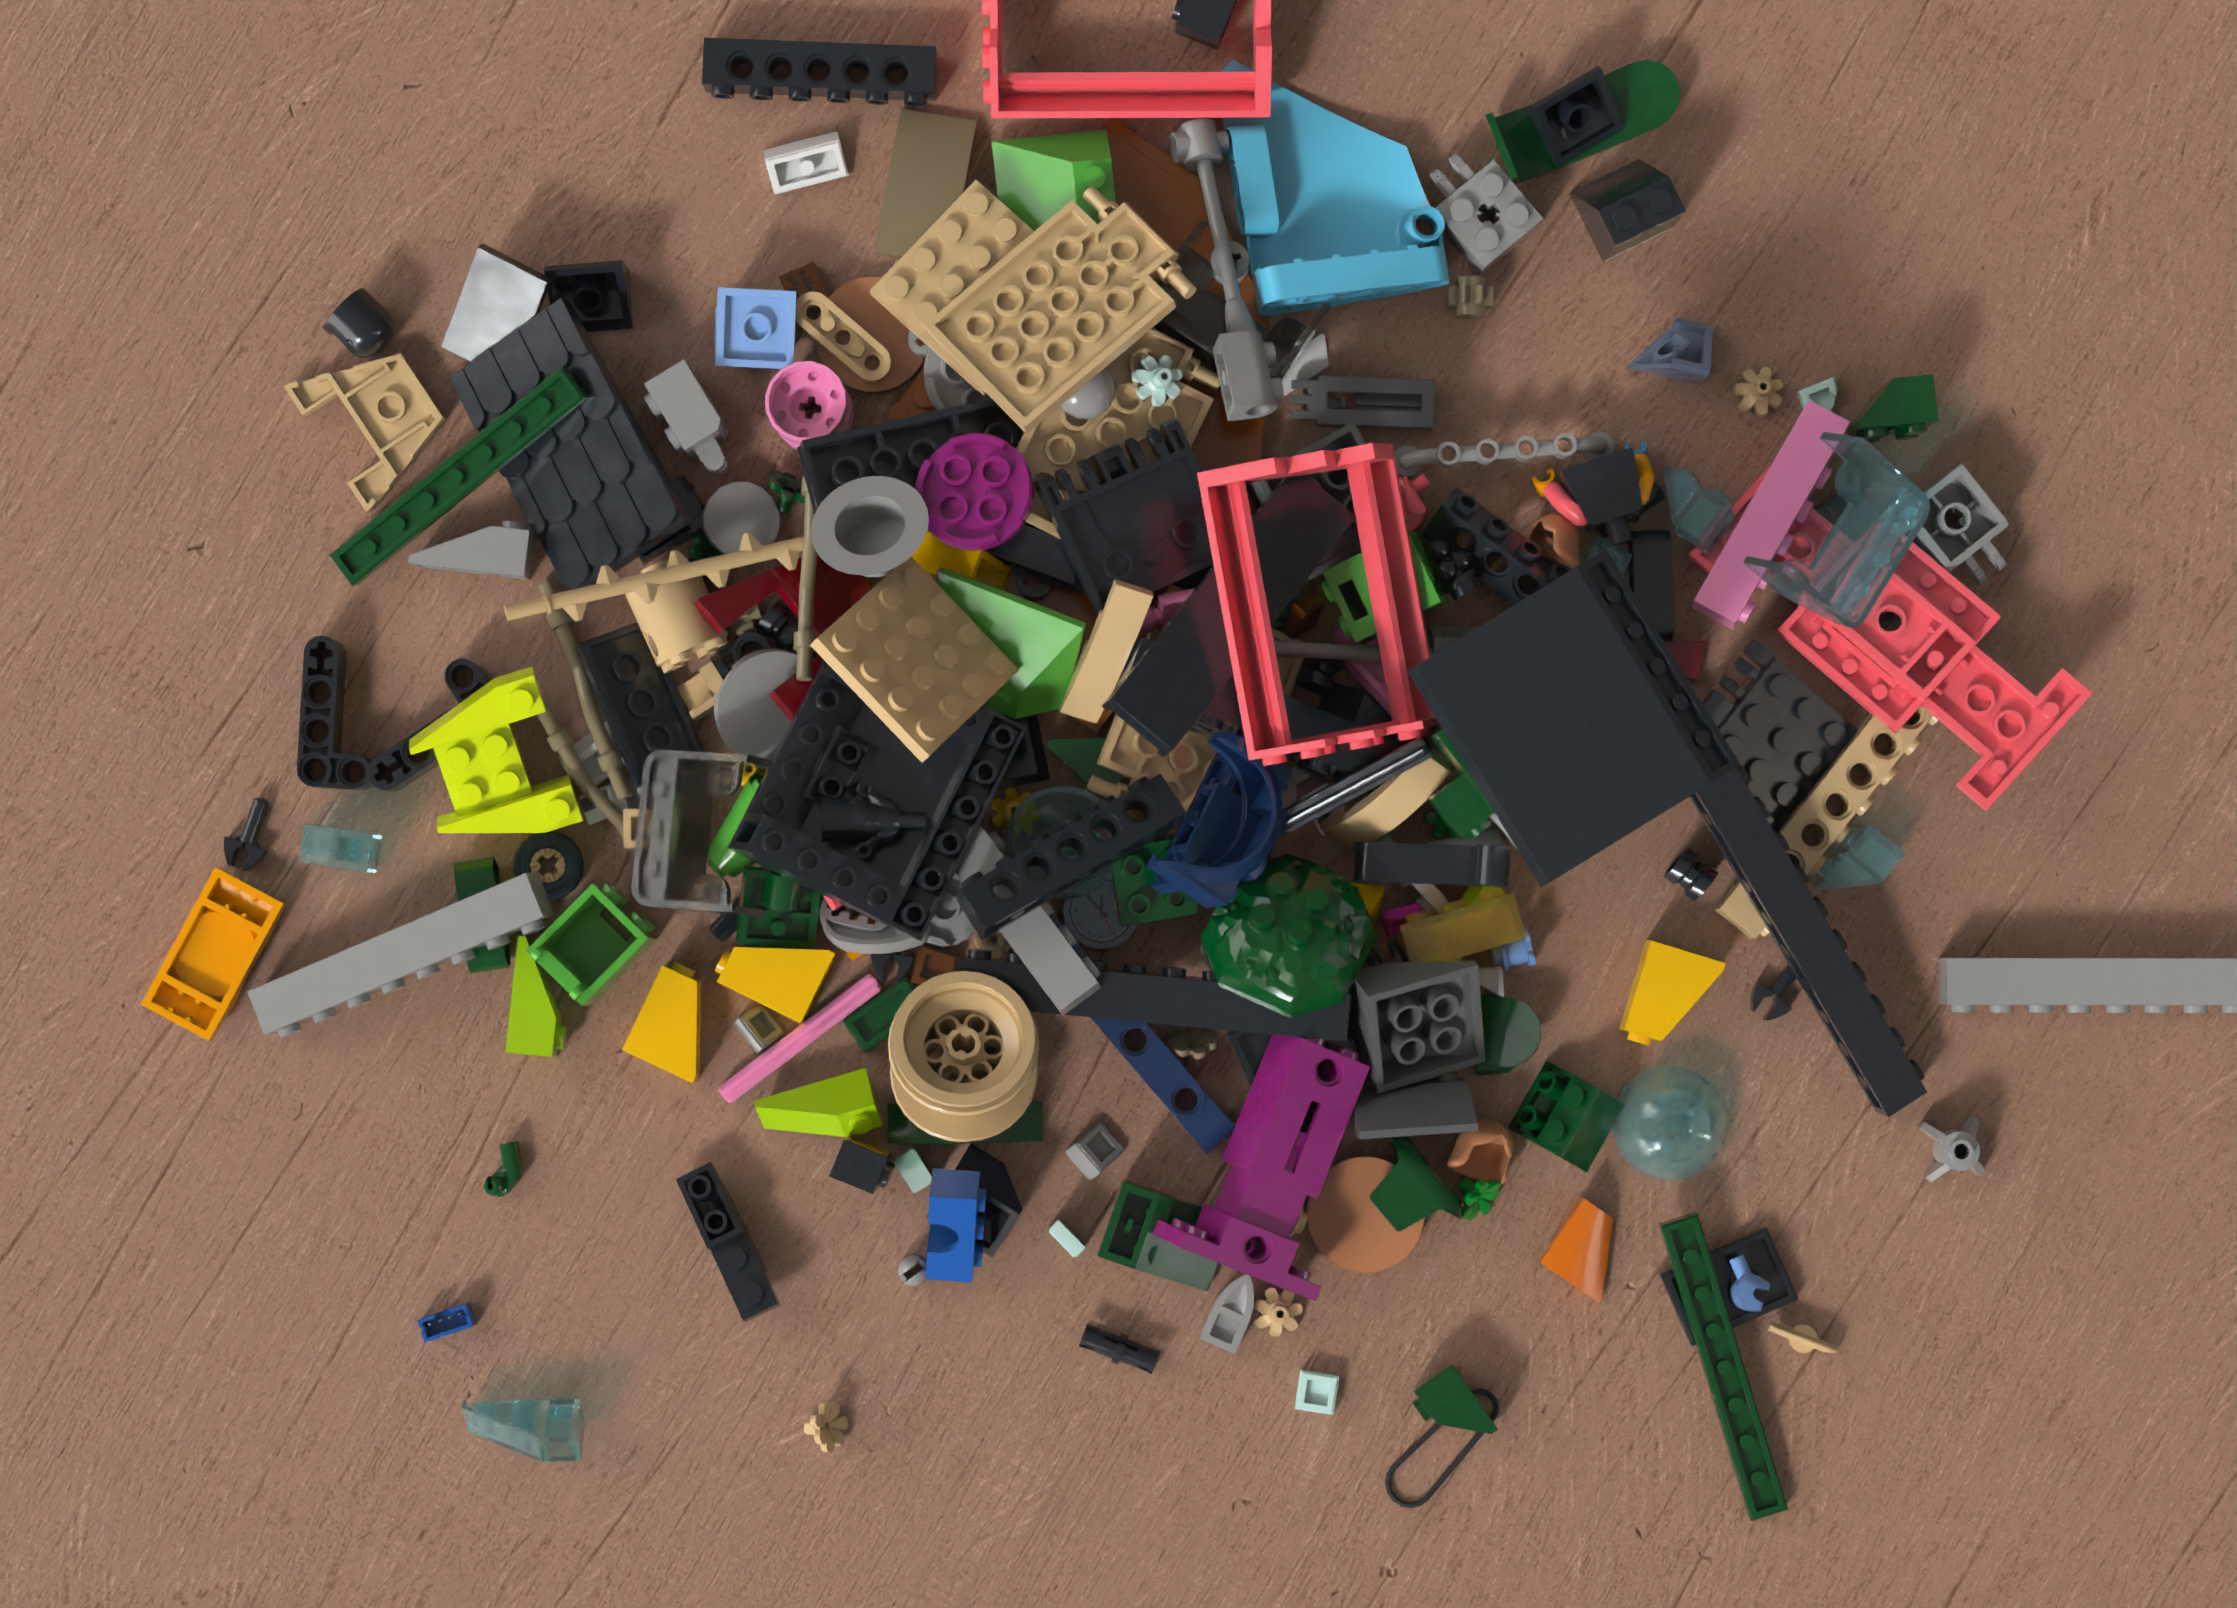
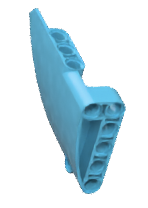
M1233 59L1221 72H1253V70ZM1271 81L1270 117L1222 118L1223 128L1227 132L1229 139V152L1227 154L1238 225L1242 237L1246 236L1258 315H1277L1354 304L1432 289L1450 283L1442 239L1445 220L1439 210L1430 207L1407 146L1334 114ZM1420 220L1428 223L1431 228V235L1421 234L1416 228V221Z

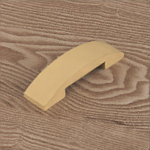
M1433 754L1430 759L1386 781L1351 808L1344 804L1323 820L1319 828L1347 848H1355V842H1373L1393 830L1414 813L1451 772V766Z

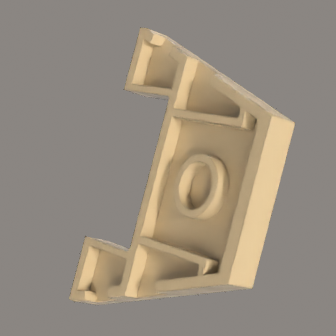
M401 353L355 365L353 368L339 372L321 374L313 379L301 382L295 381L284 386L304 417L311 415L339 396L380 458L378 463L347 482L367 513L375 510L446 420Z

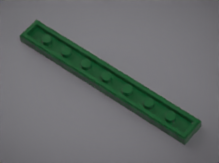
M561 366L330 554V557L350 584L357 586L581 405L589 396L567 366Z
M1693 1212L1658 1223L1750 1521H1754L1788 1510L1698 1213Z

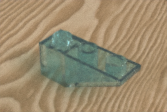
M559 1398L556 1400L463 1403L462 1409L467 1430L471 1434L541 1462L582 1460L585 1420L580 1399Z

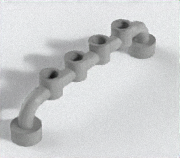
M1594 432L1588 437L1575 438L1569 433H1562L1554 440L1536 441L1531 436H1523L1514 443L1497 444L1492 439H1483L1478 445L1458 446L1450 441L1442 443L1439 448L1417 450L1412 446H1402L1394 452L1398 476L1403 477L1406 475L1408 478H1411L1419 472L1422 465L1439 464L1442 467L1449 468L1457 462L1477 461L1480 464L1488 465L1493 463L1495 459L1516 458L1518 461L1528 462L1534 456L1554 455L1559 459H1567L1575 453H1583L1587 461H1592L1613 454L1615 444L1611 436L1605 432ZM1566 440L1570 444V451L1562 452L1558 448V441ZM1519 444H1529L1532 448V453L1530 455L1522 454L1519 450ZM1482 446L1491 447L1493 450L1491 458H1485L1481 455L1480 448ZM1443 449H1451L1455 455L1454 459L1451 461L1443 459L1441 455Z

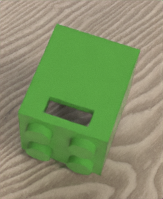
M1408 531L1422 611L1425 614L1450 601L1447 597L1448 594L1445 595L1441 589V582L1434 577V567L1427 556L1422 539H1420L1416 531ZM1362 553L1322 571L1326 578L1325 581L1321 582L1323 590L1331 603L1336 602L1343 614L1338 617V621L1346 637H1353L1355 642H1365L1377 637ZM1353 580L1369 614L1363 617L1347 582Z
M592 883L526 950L535 962H538L569 993V996L581 1006L593 1005L658 939L652 933L656 928L655 925L640 911L638 913L636 911L631 912L624 905L628 899L613 884ZM606 908L633 934L628 941L601 915Z

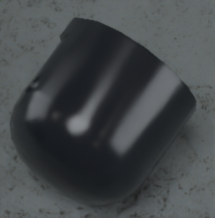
M359 288L334 310L322 328L329 335H335L353 355L360 358H368L376 355L389 344L395 332V322L391 314L364 288Z

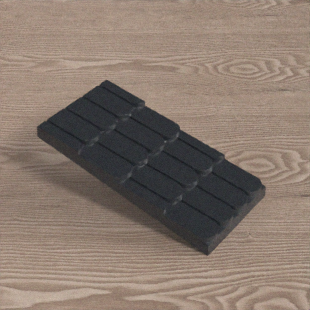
M560 298L550 305L548 309L543 310L523 324L520 329H516L492 346V349H488L467 364L465 368H461L450 376V379L475 430L480 432L561 366H567L589 396L581 405L499 470L501 475L507 479L535 537L540 539L561 583L568 590L596 584L601 566L608 565L614 572H617L691 523L692 519L569 301Z

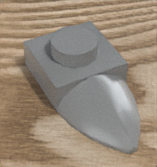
M1245 1274L1235 1279L1221 1292L1216 1302L1214 1301L1199 1339L1236 1354L1254 1307V1289L1250 1275Z

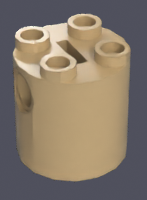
M668 559L643 569L639 574L666 568ZM702 576L658 586L654 602L647 604L635 592L626 593L627 601L657 667L662 668L664 673L685 665V661L693 658L695 653L698 659H702L719 651V647L728 643L726 630L718 634L694 605L700 597L709 594Z

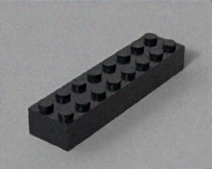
M1144 637L1135 641L1115 688L1153 641ZM1233 674L1192 725L1193 729L1207 734H1212L1213 730L1227 732L1245 738ZM1284 695L1292 740L1363 727ZM1383 736V744L1350 750L1348 742L1336 744V753L1301 759L1300 752L1286 754V759L1297 763L1296 769L1298 771L1315 777L1322 773L1332 777L1331 783H1334L1402 747L1405 743L1388 736ZM1382 784L1367 791V796L1371 794L1373 791H1375L1377 788H1379Z

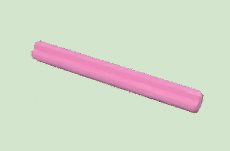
M872 974L864 976L720 1085L718 1088L720 1094L728 1103L736 1101L880 992L881 985Z

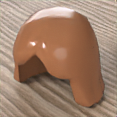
M1546 514L1543 517L1537 518L1531 524L1527 534L1528 540L1535 542L1541 550L1559 563L1569 567L1570 570L1580 565L1582 538L1579 526L1574 525L1561 514ZM1541 541L1553 545L1555 552L1549 553L1541 544Z
M1478 1118L1479 1131L1459 1133L1446 1167L1457 1174L1478 1181L1484 1179L1488 1182L1491 1179H1496L1501 1184H1504L1508 1179V1167L1513 1150V1136L1503 1124L1491 1119Z

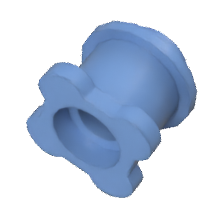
M1527 927L1519 928L1518 933L1503 937L1499 933L1495 934V942L1489 944L1494 966L1501 965L1504 972L1509 970L1508 967L1526 963L1527 966L1536 965Z

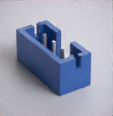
M470 1302L417 1320L419 1328H422L421 1334L424 1343L477 1324Z

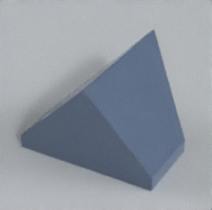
M1676 318L1674 324L1625 368L1700 385L1709 376L1711 370L1713 326Z

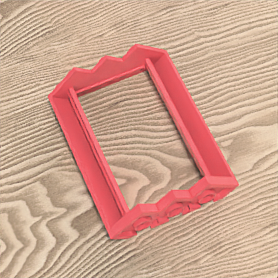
M982 0V15H990V27H983L982 68H990V80H983V104H991V118L1270 117L1272 71L1271 0H1253V72L1003 73V0Z
M1368 443L1339 450H1320L1286 458L1272 457L1197 473L1249 760L1262 758L1263 766L1287 762L1286 754L1300 752L1301 759L1336 753V744L1349 742L1350 750L1383 744V736L1398 733L1399 741L1431 735V727L1440 724L1407 672L1431 657L1393 444ZM1347 469L1392 721L1292 740L1246 484Z

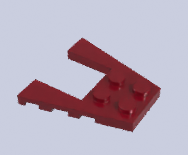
M819 555L815 581L813 632L817 633V637L873 588L864 576L838 571L825 563ZM802 557L798 558L795 570L789 571L784 565H780L700 597L694 605L718 634L726 630L775 591L798 617ZM820 655L814 658L812 662V680L823 660ZM797 672L769 694L790 722L812 680H797Z

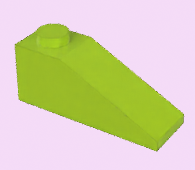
M518 936L505 1052L556 1057L558 1056V1049L564 1050L567 1028L566 1026H561L562 1017L544 968L538 962H535L526 951L534 943L532 937Z
M866 1068L754 1100L755 1109L764 1129L848 1137L855 1134H864L871 1129L883 1126L875 1090Z

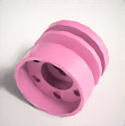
M813 361L795 362L782 368L770 381L765 394L766 413L772 426L792 448L797 450L802 440L851 430L854 422L853 401L840 378L827 366ZM813 404H816L821 412L814 413L812 419H809L805 410H812Z

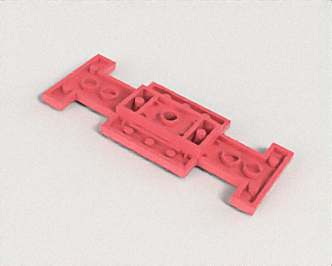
M1770 466L1689 554L1688 558L1707 574L1710 573ZM1812 508L1803 524L1796 521L1789 534L1795 536L1785 556L1782 557L1777 554L1770 566L1776 570L1772 579L1801 603L1778 628L1777 634L1894 734L1922 706L1978 753L1981 758L1963 776L1956 787L1984 811H1987L2093 694L2066 670L2061 668L2041 692L2035 696L1987 656L1976 645L2000 620L2001 616L1883 516H1880L1860 540L1854 543ZM1885 612L1897 614L1901 620L1900 628L1895 631L1884 630L1879 624V616Z

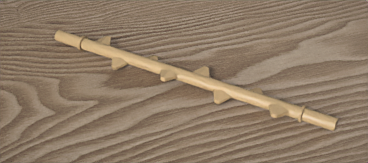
M751 532L744 533L737 552L689 562L678 550L670 552L666 568L619 578L608 565L601 566L596 584L551 595L544 593L542 597L504 605L507 620L510 621L544 612L551 614L552 610L563 608L576 622L583 619L587 602L635 592L647 604L654 602L658 586L706 575L718 588L726 586L730 569L777 559L789 571L795 570L799 554L803 552L804 536L762 545Z

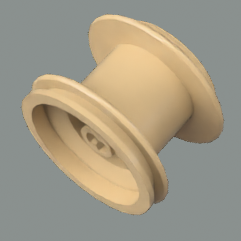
M948 972L932 977L920 984L906 997L896 1012L888 1039L891 1087L896 1102L905 1116L928 1134L947 1141L956 1142L981 1141L996 1136L1011 1127L1024 1114L1037 1088L1039 1039L1032 1013L1021 997L1009 985L995 977L980 972ZM990 1046L998 1054L989 1055L985 1052V1049ZM959 1047L963 1049L959 1050L958 1052H955V1050ZM972 1049L970 1053H965V1051ZM936 1050L942 1052L943 1055L939 1059L930 1058ZM977 1070H983L988 1074L981 1080L975 1079L972 1076ZM948 1072H954L958 1074L959 1078L951 1082L944 1079L943 1076Z

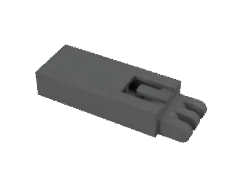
M1319 376L1318 380L1291 381V389L1307 390L1306 395L1291 396L1292 405H1306V411H1290L1291 420L1316 421V427L1341 428L1354 421L1357 429L1432 431L1434 428L1435 379ZM1330 392L1356 393L1355 409H1345L1346 398H1330Z

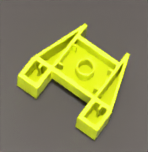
M532 666L494 678L409 739L411 755L431 748L434 749L455 809L454 812L437 817L438 833H547L583 821L581 808L569 775L538 785H531L510 724L546 712L545 702Z

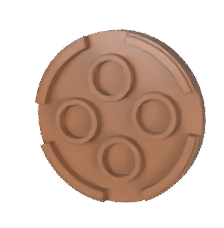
M863 277L849 281L836 289L828 299L887 349L891 357L892 367L889 375L884 380L877 383H868L861 380L815 340L816 349L822 364L832 370L840 378L844 386L854 391L868 394L885 393L903 386L918 372L925 361V358L915 355L909 348L908 335L910 330L871 296V288L881 277ZM821 310L818 313L817 319L821 316ZM846 332L838 334L836 342L840 345H846L850 341V335ZM918 339L916 344L921 347L925 343ZM874 357L869 358L865 363V367L868 370H875L879 367L880 361Z
M1357 1156L1341 1160L1330 1167L1318 1199L1310 1196L1307 1209L1310 1234L1321 1253L1335 1265L1357 1273L1380 1272L1399 1264L1415 1248L1422 1233L1424 1218L1402 1231H1396L1369 1198L1371 1192L1395 1165L1394 1162L1378 1156Z

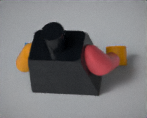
M1641 441L1639 451H1633L1632 448H1629V444L1626 443L1623 451L1562 470L1558 476L1559 483L1556 480L1554 470L1551 468L1546 470L1548 475L1547 481L1541 482L1536 479V476L1532 477L1536 493L1541 497H1546L1555 510L1574 525L1583 526L1587 532L1605 527L1611 547H1616L1634 540L1627 520L1639 516L1643 506L1649 502L1655 475L1647 457V442Z

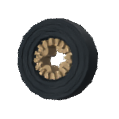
M550 831L533 834L521 843L515 854L513 869L516 877L524 873H538L547 897L552 901L563 898L576 889L583 876L584 860L581 850L571 838L562 833ZM555 856L558 859L555 864L558 872L556 874L548 872L542 875L540 872L543 868L540 862L541 858L551 859Z

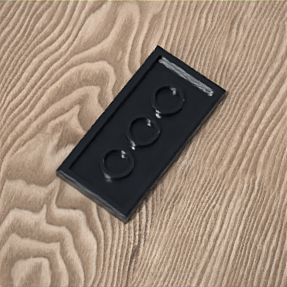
M637 622L580 642L575 646L635 789L708 761L671 672L664 673L661 667H657Z

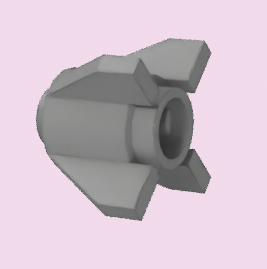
M1970 1116L1960 1130L1952 1129L1941 1132L1924 1121L1918 1125L1917 1128L1934 1140L1932 1150L1936 1161L1923 1175L1925 1179L1933 1182L1950 1169L1957 1171L1969 1169L1979 1177L1985 1173L1986 1170L1978 1161L1980 1148L1976 1135L1980 1121L1977 1118ZM1958 1144H1960L1958 1149L1961 1151V1153L1958 1157H1956L1954 1154V1149Z

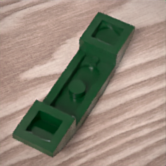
M1031 1102L1024 1114L1011 1127L998 1135L972 1142L947 1141L932 1136L911 1122L898 1104H887L888 1143L955 1144L1043 1141V1102Z

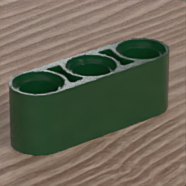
M494 856L454 863L458 902L500 884L498 866ZM509 943L493 950H488L487 946L474 950L476 957L466 961L470 973L510 968Z

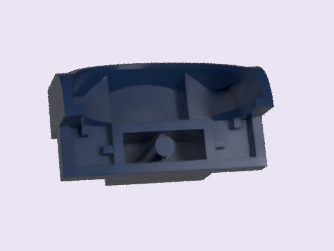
M1227 732L1212 733L1207 744L1219 753L1215 754L1164 859L1154 854L1147 865L1149 869L1156 873L1151 887L1161 894L1184 892L1206 908L1227 906L1238 893V882L1256 880L1261 875L1267 865L1266 858L1283 832L1282 824L1288 814L1282 808V798L1287 791V781L1293 770L1283 763L1263 766L1262 758L1249 760L1245 738ZM1238 784L1241 788L1242 798L1232 791Z

